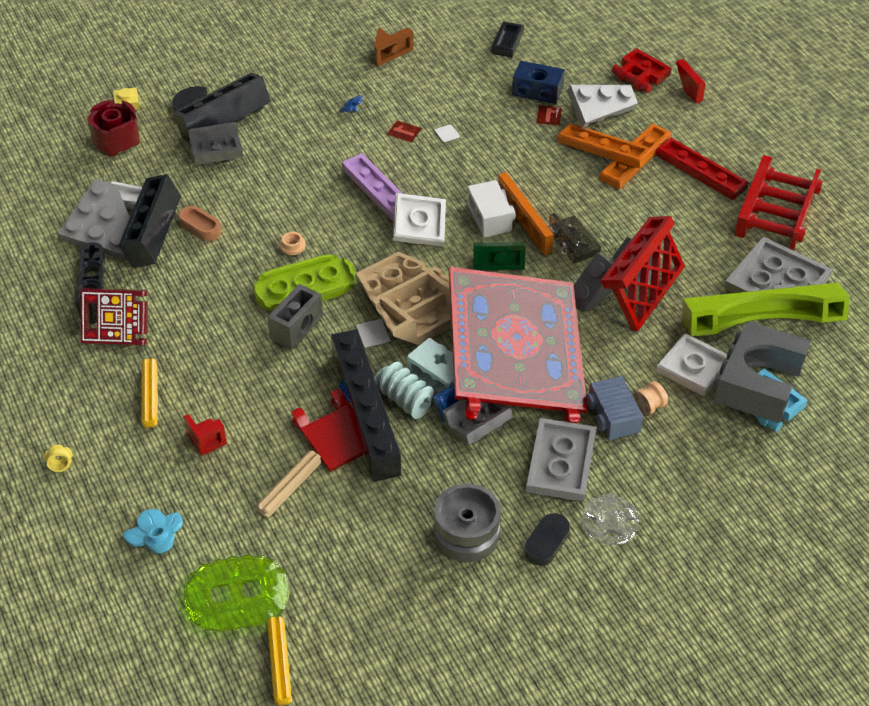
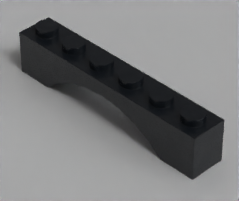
M355 329L331 334L332 356L338 375L342 379L352 403L372 480L376 482L401 476V453L359 331Z

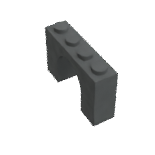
M747 321L743 331L737 330L734 342L729 347L727 357L722 362L720 372L716 374L712 389L716 390L714 402L780 423L793 385L762 376L749 367H768L799 377L811 340Z

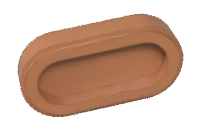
M187 206L178 213L179 225L201 240L212 241L220 237L222 233L220 221L196 206Z

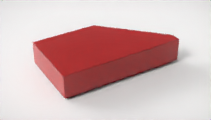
M684 59L677 60L676 65L683 90L695 104L702 102L706 83Z

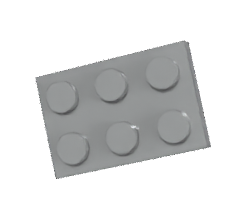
M540 418L526 492L584 502L596 427Z

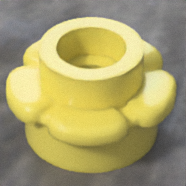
M54 445L50 447L49 451H45L43 458L50 470L62 472L69 468L73 453L68 447Z

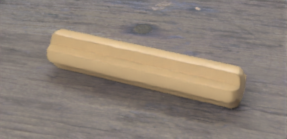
M312 450L308 451L257 504L258 513L266 518L270 517L321 464L320 455Z

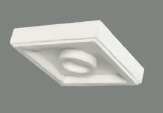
M396 193L393 241L443 247L446 199Z
M684 333L657 365L656 372L704 397L713 386L716 374H719L724 358L726 359L727 354Z

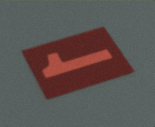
M539 105L537 123L560 125L562 107Z
M397 120L387 134L413 142L422 128Z

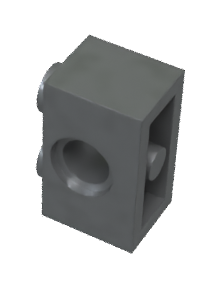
M298 284L267 317L270 339L292 350L323 317L321 294Z

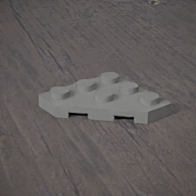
M94 179L58 232L60 240L78 246L96 242L103 246L104 254L127 260L118 245L130 217L117 185Z
M763 237L726 279L724 288L733 293L825 284L831 277L833 269Z

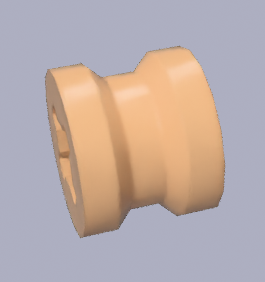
M656 381L648 383L645 389H638L633 393L638 408L645 416L653 414L656 408H663L668 404L666 391Z

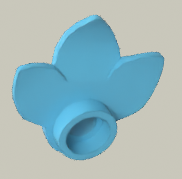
M147 509L138 516V526L123 532V537L133 547L146 546L153 553H164L172 548L175 538L174 533L182 527L183 520L178 512L164 516L157 509Z

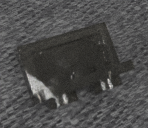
M555 213L549 214V224L547 226L554 234L553 239L560 246L562 253L567 255L573 264L591 258L597 252L600 253L601 246L575 215L560 220Z

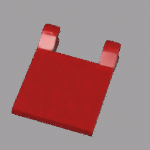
M341 389L331 392V405L336 411L310 423L302 408L291 411L293 425L301 431L314 451L320 455L321 461L329 472L365 454L354 410Z

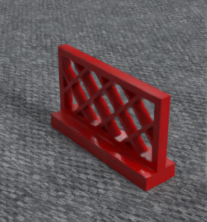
M671 216L649 217L600 280L604 289L613 290L632 331L640 330L685 268L670 233V230L675 225ZM662 241H664L663 250H661V242H662ZM652 255V266H649V258ZM660 255H663L662 269L660 268ZM671 259H672V261H673V263H674V267H673V269L670 271V265H671ZM649 270L651 271V283H650V285L648 284V274H649ZM640 271V282H637V274ZM659 273H662L661 285L659 286ZM637 286L639 287V301H636ZM627 287H628V299H627V297H626V295H625V292H624V290H623V289H627ZM647 289H650V299L647 303ZM635 305H638L637 318L635 316Z

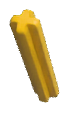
M153 358L142 361L141 421L142 426L145 428H154L158 424L157 361Z
M280 616L276 618L271 617L267 621L274 703L278 706L288 705L292 701L285 623L284 619Z

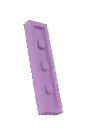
M363 153L343 161L342 170L394 222L396 193H403Z

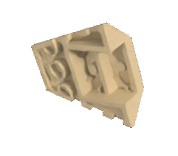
M397 252L356 273V278L394 337L421 345L428 338L432 339L451 329L449 276L444 275L442 269L437 267L427 268L424 262Z

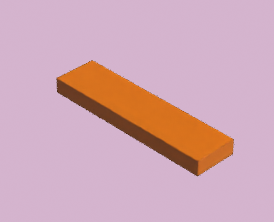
M569 123L557 135L558 143L639 169L652 157V149L588 128H581V126Z
M652 123L633 143L651 148L653 157L656 154V148L670 139L672 132ZM613 160L600 173L599 180L620 190L640 169Z
M508 173L499 174L498 184L501 189L505 190L509 206L512 205L514 207L518 222L543 255L552 253L554 234Z

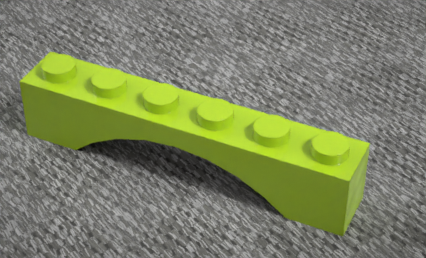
M839 283L683 298L682 323L692 337L718 334L736 324L759 319L794 318L821 323L848 320L850 295Z

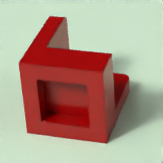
M189 414L183 416L186 433L201 456L227 444L225 428L220 419L214 421L207 419L199 424H195Z

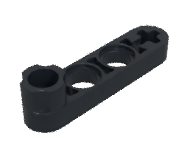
M96 242L87 243L80 249L78 294L75 296L80 320L81 289H104L105 255L103 246ZM92 254H94V260H90ZM92 270L98 271L97 274L92 276L85 275ZM89 303V324L97 323V303Z

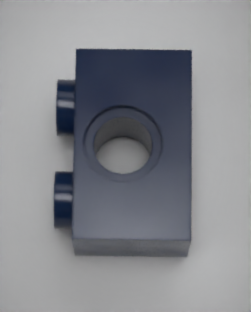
M520 60L513 76L512 95L557 104L564 87L565 69Z

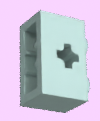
M428 338L407 356V368L410 370V373L417 375L418 380L426 382V387H432L436 394L454 385L453 353L447 350L444 345Z

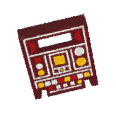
M81 289V343L147 345V338H136V334L148 333V301H136V296H147V290ZM89 303H97V328H89Z

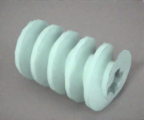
M394 362L390 366L383 367L374 377L381 393L388 396L391 401L403 408L406 413L411 414L412 418L420 419L429 410L434 389L430 386L426 387V382L418 380V376L411 374L408 368H403L400 362Z

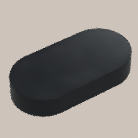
M552 513L542 518L525 544V556L529 562L541 566L549 564L554 559L569 536L570 523L566 517L561 514Z

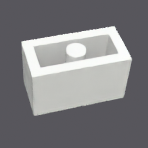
M497 180L468 186L467 205L482 236L488 237L512 231V222L516 218L515 210L512 205L509 206L506 192L500 188Z

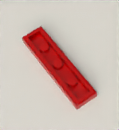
M672 137L656 148V156L731 200H734L748 188V181Z

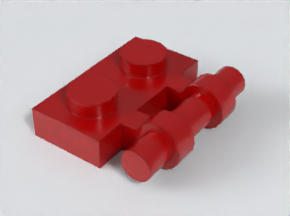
M637 48L622 58V67L615 64L611 69V72L617 75V79L623 82L627 81L633 84V88L647 93L652 89V84L648 82L658 85L668 78L672 71L670 66Z

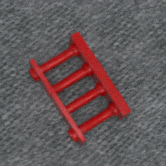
M763 155L738 216L734 236L744 238L747 230H752L754 227L791 237L789 249L794 251L797 242H803L806 228H803L814 194L819 195L822 188L823 180H819L821 169L816 168L813 179L809 180L774 171L775 168L771 167L773 157ZM773 180L808 189V193L805 196L768 186L769 183H766V181L771 182ZM765 196L800 204L803 207L800 212L762 202L763 199L760 197L765 198ZM760 211L794 220L797 223L795 228L756 218L754 213H759Z

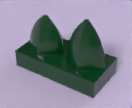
M525 242L473 243V270H525Z

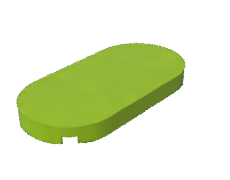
M330 254L271 269L258 277L259 280L253 286L254 298L260 307L272 312L298 284L320 293L322 301L339 297L350 291L354 286L355 268L349 260L345 258L342 260L337 258V255Z

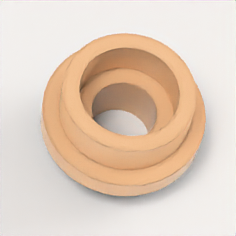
M297 232L284 234L280 241V249L287 255L300 254L306 247L304 238Z

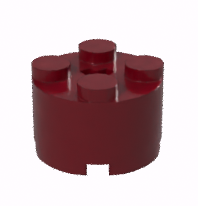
M106 100L97 103L90 109L87 121L91 140L98 150L105 152V155L116 156L119 152L128 150L140 143L136 111L130 103L122 101V104L114 103V100Z

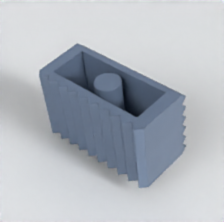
M623 376L590 383L589 393L586 394L587 405L590 410H595L597 414L596 422L599 430H605L609 440L617 439L618 437L622 438L629 434H638L641 431L643 415Z

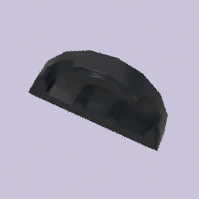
M194 86L179 91L172 100L173 110L177 111L208 94L207 87Z

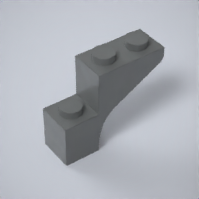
M627 236L613 257L597 252L574 284L575 302L584 310L590 311L613 291L612 289H604L600 280L633 238ZM652 255L649 258V266H652Z

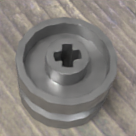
M470 483L454 485L444 490L437 498L434 507V537L437 547L452 560L465 563L479 561L489 556L497 547L500 537L501 509L498 499L483 486Z

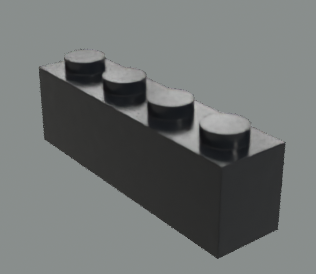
M251 72L173 112V116L181 137L190 141L189 129L239 122L245 118V115L262 110L264 105L270 103L271 100L263 76Z
M168 174L145 179L118 245L133 268L156 264L180 201L181 195Z

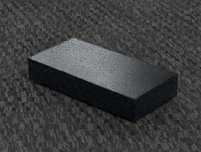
M502 22L491 47V54L513 58L524 33V25Z

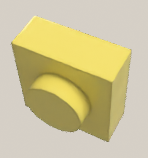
M124 88L113 91L115 103L122 104V101H126L135 110L140 109L137 88Z

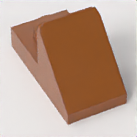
M407 27L392 35L378 28L374 45L375 65L377 67L413 50V31Z

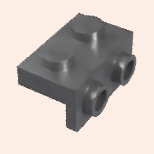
M236 122L189 129L195 165H208L216 161H232L243 157Z
M459 400L444 409L443 415L449 435L470 445L512 419L511 408L503 404L480 402L481 409L477 413L476 420L466 419V400Z

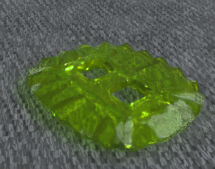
M247 554L241 557L230 556L227 559H217L211 564H201L198 570L190 573L188 582L184 586V603L186 614L190 620L204 630L218 632L263 625L267 623L269 618L278 617L284 611L289 600V583L286 571L280 567L276 559H268L263 554L255 557ZM259 581L261 583V594L245 597L242 585L246 582ZM228 586L230 588L231 597L229 600L221 602L212 601L211 590L213 588Z

